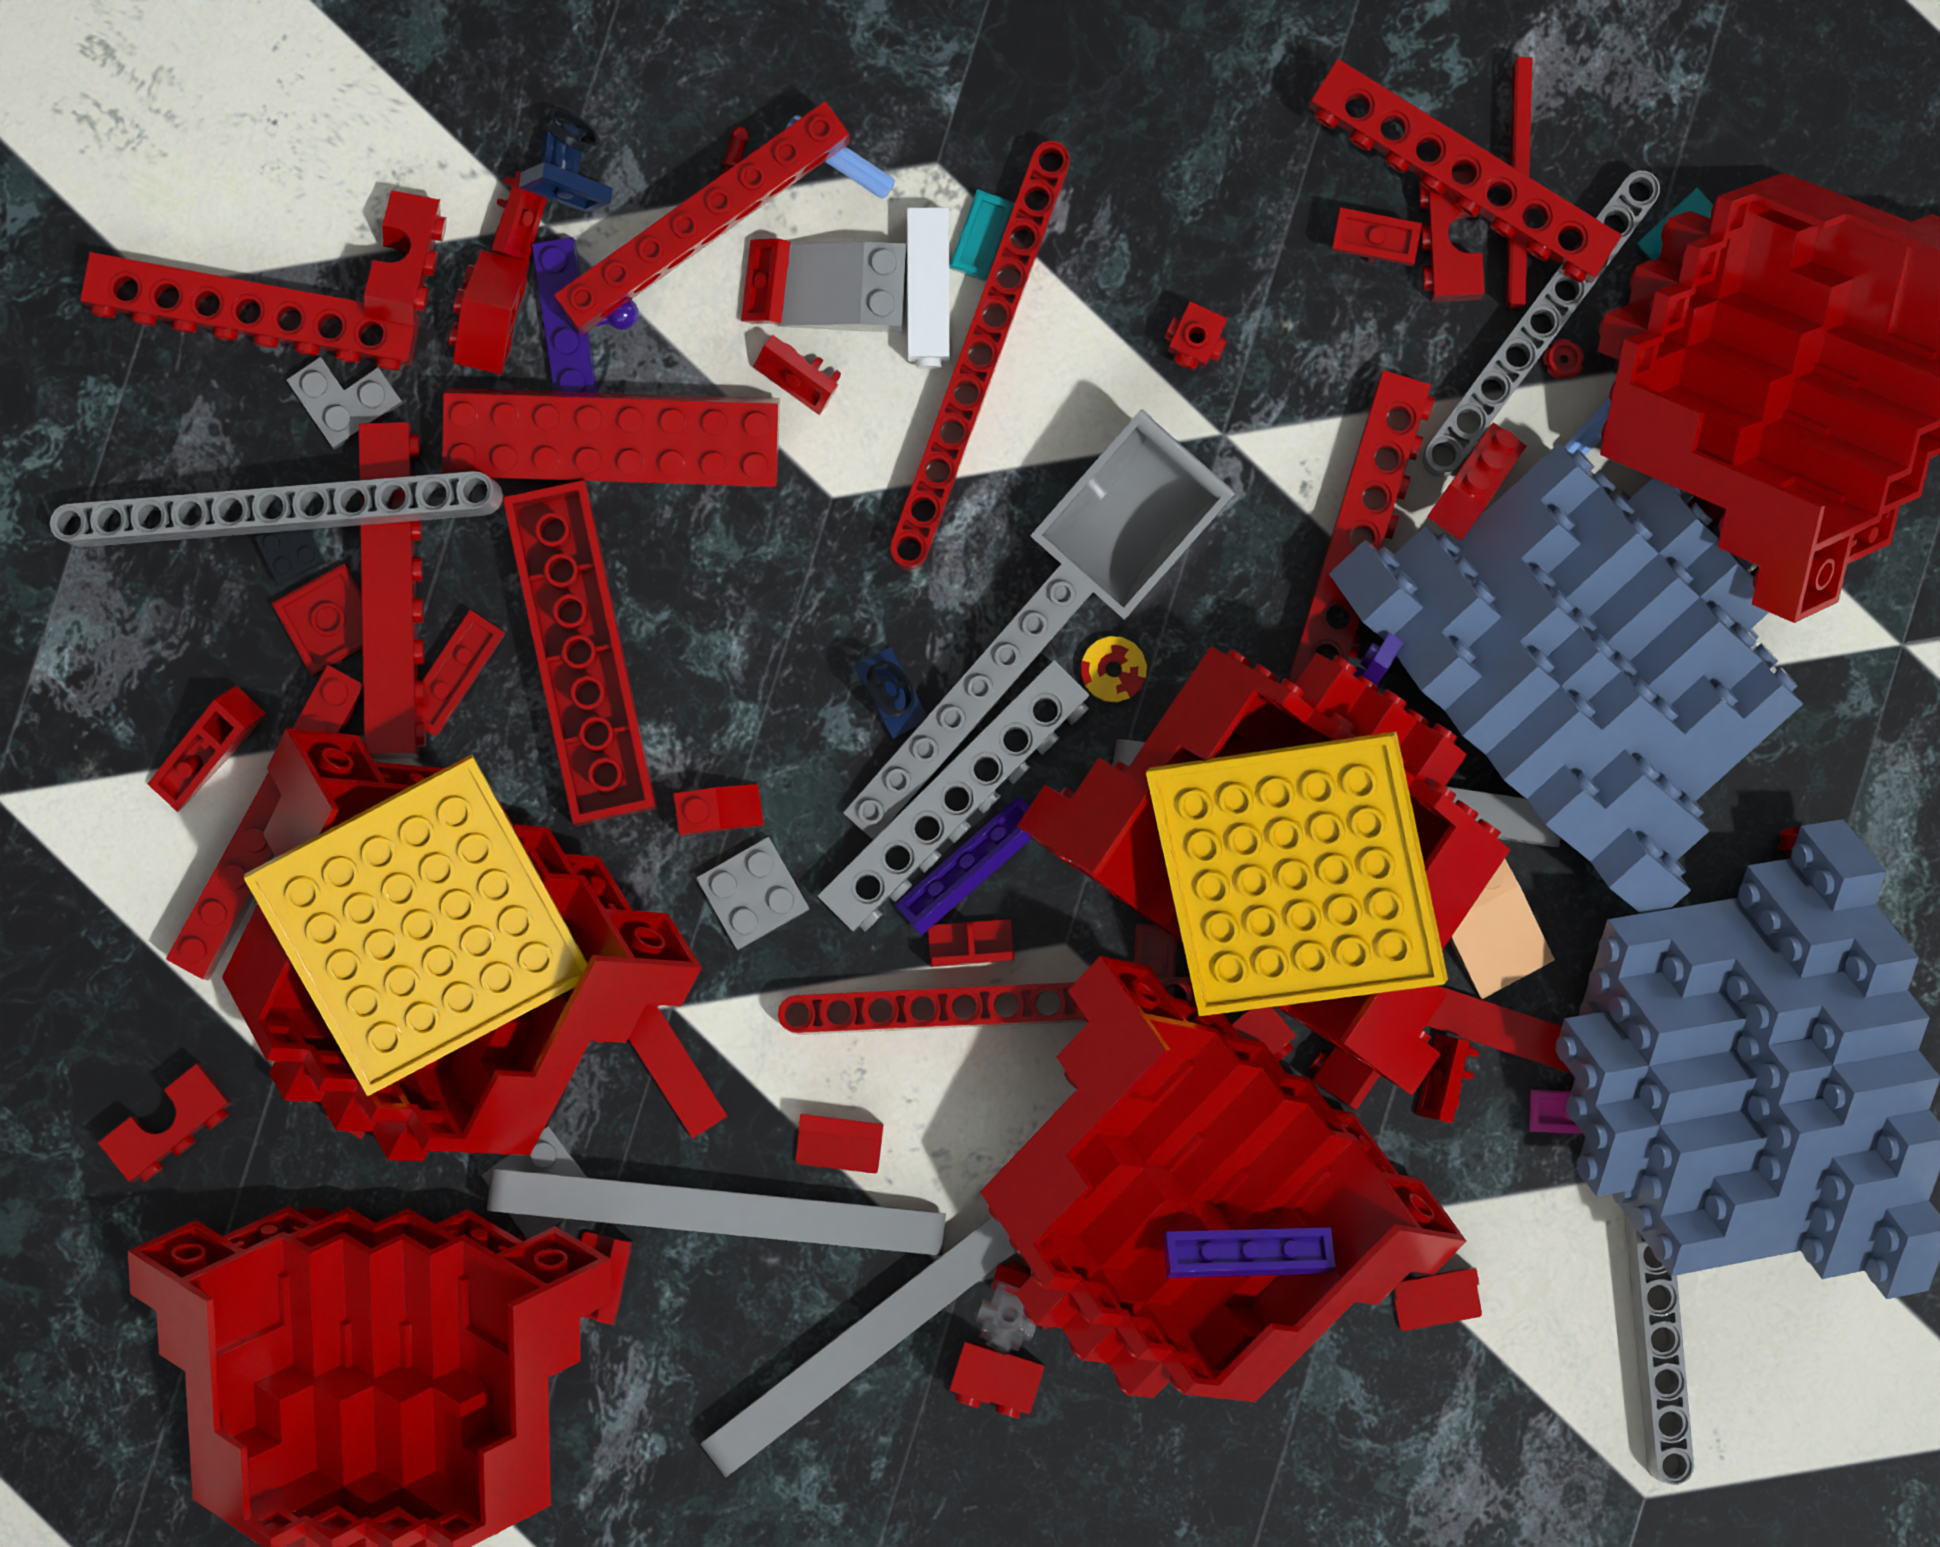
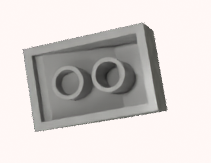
M867 241L791 243L782 320L778 327L902 333L906 243Z

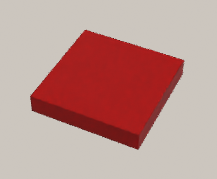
M345 563L272 603L312 677L324 671L327 665L332 667L363 649L362 593Z

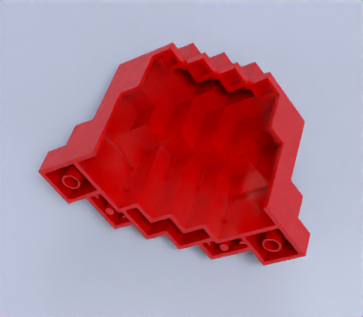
M1784 172L1719 195L1711 209V219L1693 211H1687L1668 218L1661 232L1662 247L1659 258L1637 265L1631 276L1630 288L1632 290L1629 304L1605 313V317L1602 319L1599 327V335L1601 337L1598 352L1617 359L1619 366L1616 380L1609 393L1611 404L1608 418L1601 431L1603 442L1600 455L1725 508L1726 511L1719 522V531L1721 533L1717 548L1760 566L1753 578V588L1755 590L1752 605L1792 623H1796L1839 602L1847 564L1891 544L1899 507L1921 497L1930 458L1940 454V217L1931 214L1910 222Z
M1212 646L1130 766L1119 760L1113 766L1098 758L1075 793L1065 787L1059 793L1044 785L1017 825L1018 828L1062 861L1091 878L1137 914L1162 928L1183 944L1146 771L1150 767L1198 760L1208 761L1218 757L1396 731L1442 950L1510 851L1506 845L1497 839L1501 834L1497 828L1483 819H1479L1477 822L1475 819L1479 813L1460 800L1454 803L1453 800L1456 794L1445 787L1467 755L1454 744L1457 736L1437 723L1433 728L1428 727L1430 722L1423 716L1409 708L1407 711L1404 710L1407 703L1402 698L1387 689L1383 694L1378 693L1380 688L1361 675L1355 677L1354 673L1357 669L1337 655L1331 661L1316 652L1295 684L1283 678L1281 683H1277L1275 681L1278 677L1260 664H1256L1252 669L1249 667L1251 662L1236 651L1230 649L1227 654H1224ZM1437 986L1275 1006L1287 1016L1330 1041L1412 1096L1441 1054L1428 1044L1431 1036L1423 1031L1447 995Z
M285 729L267 767L282 795L263 835L275 857H278L444 768L374 762L359 735ZM505 812L588 964L576 987L430 1063L425 1069L415 1071L369 1096L366 1095L258 903L222 975V979L265 1059L275 1061L269 1073L282 1098L293 1102H321L335 1130L372 1132L387 1160L424 1161L429 1151L530 1155L590 1041L626 1043L646 1004L653 1006H682L702 967L669 914L633 911L600 857L564 854L549 827L513 824Z
M1099 956L1068 989V993L1077 1004L1075 1006L1076 1012L1088 1024L1056 1058L1065 1069L1064 1076L1066 1080L1077 1090L980 1191L989 1205L988 1211L998 1223L1002 1224L1010 1236V1245L1018 1254L1024 1257L1032 1269L1030 1272L1031 1277L1015 1293L1024 1306L1023 1312L1025 1316L1037 1326L1062 1328L1070 1340V1349L1078 1358L1083 1361L1108 1363L1116 1375L1115 1381L1124 1393L1129 1396L1154 1398L1171 1381L1172 1385L1184 1395L1256 1402L1354 1302L1378 1305L1410 1272L1434 1275L1467 1242L1421 1178L1399 1175L1354 1112L1332 1109L1309 1077L1286 1073L1264 1042L1241 1038L1223 1013L1199 1016L1196 1002L1171 997L1149 966ZM1331 1228L1336 1266L1332 1273L1167 1278L1162 1239L1166 1232Z
M290 1206L224 1236L219 1235L195 1220L128 1250L130 1294L154 1309L157 1313L159 1355L185 1371L192 1499L260 1546L472 1547L551 1506L548 1377L562 1372V1370L580 1362V1318L590 1315L594 1311L612 1303L611 1259L556 1226L525 1241H521L469 1209L434 1224L409 1208L377 1223L350 1207L315 1222Z

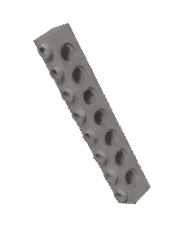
M1053 660L818 897L853 933L859 927L866 932L883 915L878 908L889 897L896 902L912 886L907 879L918 868L925 873L942 856L937 849L948 838L955 843L967 832L971 825L966 820L977 809L984 814L997 802L1001 796L996 790L1006 780L1013 785L1028 771L1030 766L1025 761L1036 750L1043 755L1058 741L1060 737L1055 731L1065 721L1072 726L1088 711L1089 708L1084 702L1090 695ZM1042 700L1051 701L1057 708L1055 719L1047 723L1038 721L1033 714V707L1037 702ZM1017 729L1026 734L1028 744L1024 750L1012 752L1005 747L1003 738L1010 730ZM982 759L993 760L998 766V775L991 781L979 780L974 773L976 763ZM960 788L968 794L969 803L966 808L960 811H953L946 806L944 798L949 790ZM925 817L933 818L940 827L938 835L929 841L920 839L915 833L917 822ZM893 847H902L910 855L909 864L902 870L891 869L886 864V854ZM865 876H872L880 883L879 894L870 900L861 898L856 892L858 881Z

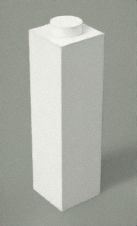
M907 208L908 362H916V368L938 369L941 368V362H950L949 208Z

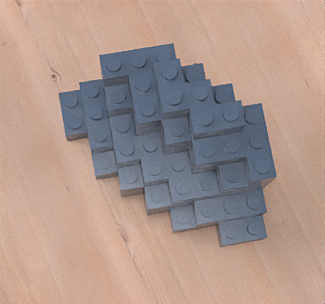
M1559 442L1477 518L1462 540L1458 538L1452 540L1445 532L1438 536L1426 525L1394 555L1386 547L1383 546L1380 550H1377L1365 540L1334 568L1329 575L1364 624L1384 640L1390 632L1404 641L1396 656L1419 689L1445 710L1462 736L1486 754L1503 780L1529 801L1547 827L1587 858L1608 887L1638 912L1643 914L1671 909L1691 891L1681 877L1686 871L1677 860L1710 831L1700 818L1704 811L1696 801L1801 707L1803 703L1793 692L1798 686L1797 683L1783 668L1780 667L1778 670L1774 668L1778 659L1763 643L1758 646L1756 645L1759 635L1753 627L1769 613L1752 605L1755 590L1753 588V578L1760 566L1758 565L1752 570L1750 567L1754 563L1717 548L1721 533L1719 531V522L1712 527L1710 525L1713 521L1711 516L1697 502L1691 505L1689 501L1694 498V495L1655 478L1648 481L1632 497L1622 489L1616 494L1614 492L1617 488L1616 485L1602 470L1599 469L1594 474L1591 470L1595 467L1580 450L1577 449L1574 453H1571Z
M1844 819L1801 826L1790 859L1748 865L1737 898L1607 919L1602 939L1599 942V950L1593 970L1589 976L1584 1000L1580 1006L1579 1016L1564 1019L1560 1036L1556 1041L1555 1051L1559 1059L1565 1063L1575 1077L1570 1096L1567 1099L1566 1111L1570 1119L1576 1123L1586 1137L1580 1157L1577 1160L1576 1169L1581 1179L1587 1183L1596 1197L1612 1194L1615 1202L1621 1206L1631 1220L1635 1230L1642 1235L1652 1249L1656 1259L1662 1263L1670 1276L1801 1251L1806 1261L1811 1264L1821 1279L1865 1271L1870 1281L1876 1285L1885 1299L1929 1291L1940 1261V1214L1929 1201L1940 1171V1122L1930 1111V1107L1940 1081V1076L1919 1051L1930 1017L1908 991L1919 957L1877 907L1876 901L1886 870Z

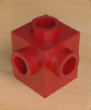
M1190 301L1182 319L1177 316L1173 317L1164 337L1171 341L1168 352L1175 355L1173 362L1193 371L1196 370L1197 366L1205 369L1210 359L1218 362L1227 342V339L1220 336L1228 318ZM1191 335H1198L1201 337L1202 342L1194 343L1189 337Z

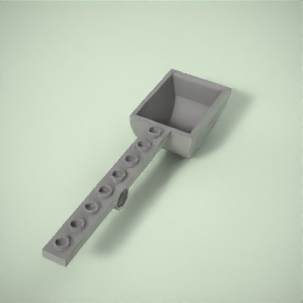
M1141 409L1030 535L1057 559L1061 565L843 813L874 840L895 819L967 735L986 717L1003 694L1093 592L1123 619H1126L1237 492L1228 484L1226 485L1156 423L1148 413Z

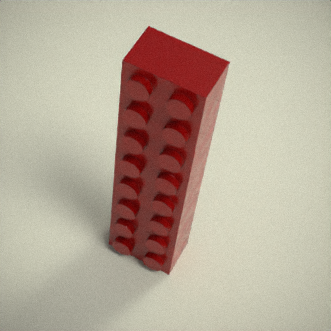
M448 388L443 393L442 474L475 471L481 472L490 478L776 487L778 483L780 398Z
M585 480L503 497L572 823L578 827L658 809L588 485Z

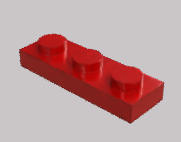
M469 610L424 678L426 702L424 706H418V722H425L426 731L435 737H438L506 635L505 632Z

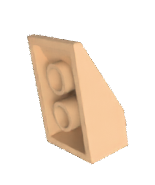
M1504 859L1449 940L1480 999H1484L1555 960L1519 883L1506 859Z

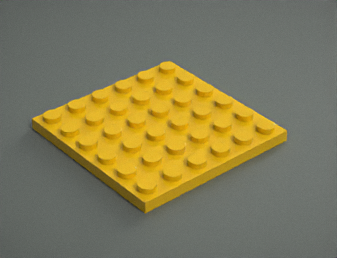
M1396 731L1218 757L1208 761L1198 760L1150 767L1146 771L1199 1016L1444 985L1448 977Z
M473 754L244 874L246 884L367 1096L576 987L588 964Z

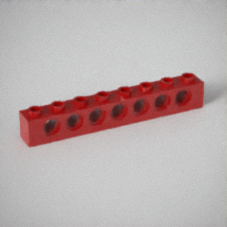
M1337 59L1311 100L1309 108L1315 111L1313 117L1318 122L1330 129H1334L1336 125L1350 133L1348 139L1358 147L1366 151H1370L1371 148L1376 149L1386 156L1384 162L1401 173H1405L1407 169L1421 177L1419 183L1424 188L1437 195H1441L1442 191L1456 199L1455 206L1472 217H1476L1479 213L1492 222L1490 227L1495 232L1507 239H1511L1513 235L1527 243L1525 249L1529 253L1543 261H1547L1548 258L1553 259L1563 266L1561 269L1563 274L1578 283H1582L1585 279L1592 284L1622 236L1617 231L1340 59ZM1351 100L1364 102L1368 108L1367 115L1362 118L1351 117L1345 109L1346 103ZM1386 122H1396L1402 127L1403 136L1398 140H1389L1383 136L1381 126ZM1424 143L1431 144L1437 149L1439 157L1433 162H1424L1417 156L1416 148ZM1459 165L1467 166L1472 170L1474 180L1469 184L1457 183L1452 177V169ZM1494 187L1504 189L1509 195V203L1505 206L1493 205L1488 200L1487 191ZM1529 209L1538 210L1544 217V226L1537 229L1528 227L1523 221V213ZM1565 231L1575 233L1580 240V247L1573 251L1565 250L1559 244V234Z
M824 101L554 294L557 304L582 336L618 308L631 301L849 145V132L828 103Z
M93 252L89 254L80 299L85 306L91 307L90 314L100 317L115 318L116 312L132 315V322L155 326L156 320L172 322V329L186 333H196L197 327L213 330V337L224 340L237 341L238 335L254 337L253 344L263 347L278 348V344L281 342L295 345V352L306 355L318 356L319 350L335 352V359L349 363H359L360 357L376 360V367L393 371H400L401 365L412 367L421 320L418 313L414 326L365 317L364 302ZM128 281L137 282V295L129 301L120 300L118 296L120 286ZM167 289L178 290L179 300L175 306L171 308L160 307L159 297L163 291ZM209 296L218 297L220 300L218 311L211 316L202 315L200 313L202 300ZM248 304H257L261 308L260 317L253 323H243L240 319L241 310ZM297 311L301 313L302 321L297 329L285 331L281 328V319L287 312ZM329 319H339L343 325L341 333L331 339L323 337L321 332L323 324ZM371 326H378L383 329V338L375 346H367L362 342L364 331Z
M1385 370L1380 375L1289 673L1288 680L1294 684L1312 660L1318 648L1328 647L1337 656L1346 661L1348 657L1355 659L1357 657L1363 638L1362 634L1356 633L1360 617L1329 573L1356 549L1350 540L1353 530L1360 528L1367 530L1372 536V545L1377 550L1382 548L1384 538L1392 540L1399 519L1398 515L1392 514L1397 498L1405 499L1411 476L1404 474L1408 459L1416 461L1423 440L1422 436L1416 435L1421 419L1429 420L1435 397L1428 395L1431 384ZM1394 410L1403 412L1409 421L1408 428L1402 431L1391 429L1387 424V414ZM1380 450L1391 451L1397 460L1396 467L1388 471L1380 469L1374 460L1375 453ZM1369 489L1380 491L1385 499L1384 507L1379 510L1367 508L1362 500L1363 493ZM1338 607L1346 611L1349 617L1347 627L1343 629L1332 628L1326 620V614L1329 609Z

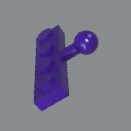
M570 237L534 243L532 247L554 391L598 393L589 331L581 336L557 304L554 296L558 291L581 276L576 240ZM631 300L596 326L610 324L618 330L630 329L639 318V309L636 303Z

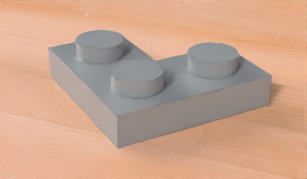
M321 357L287 379V382L334 450L359 434V424L375 423L403 404L379 367L345 390Z

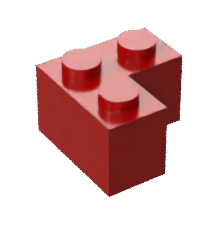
M481 250L476 264H468L463 282L464 289H458L453 308L454 313L460 314L459 322L454 321L449 338V345L455 346L454 364L502 375L511 351L515 318L525 295L530 261Z
M964 1339L949 1391L956 1393L955 1401L975 1408L980 1407L981 1401L989 1404L993 1402L997 1404L996 1412L1019 1419L1021 1412L1027 1414L1031 1412L1045 1365Z

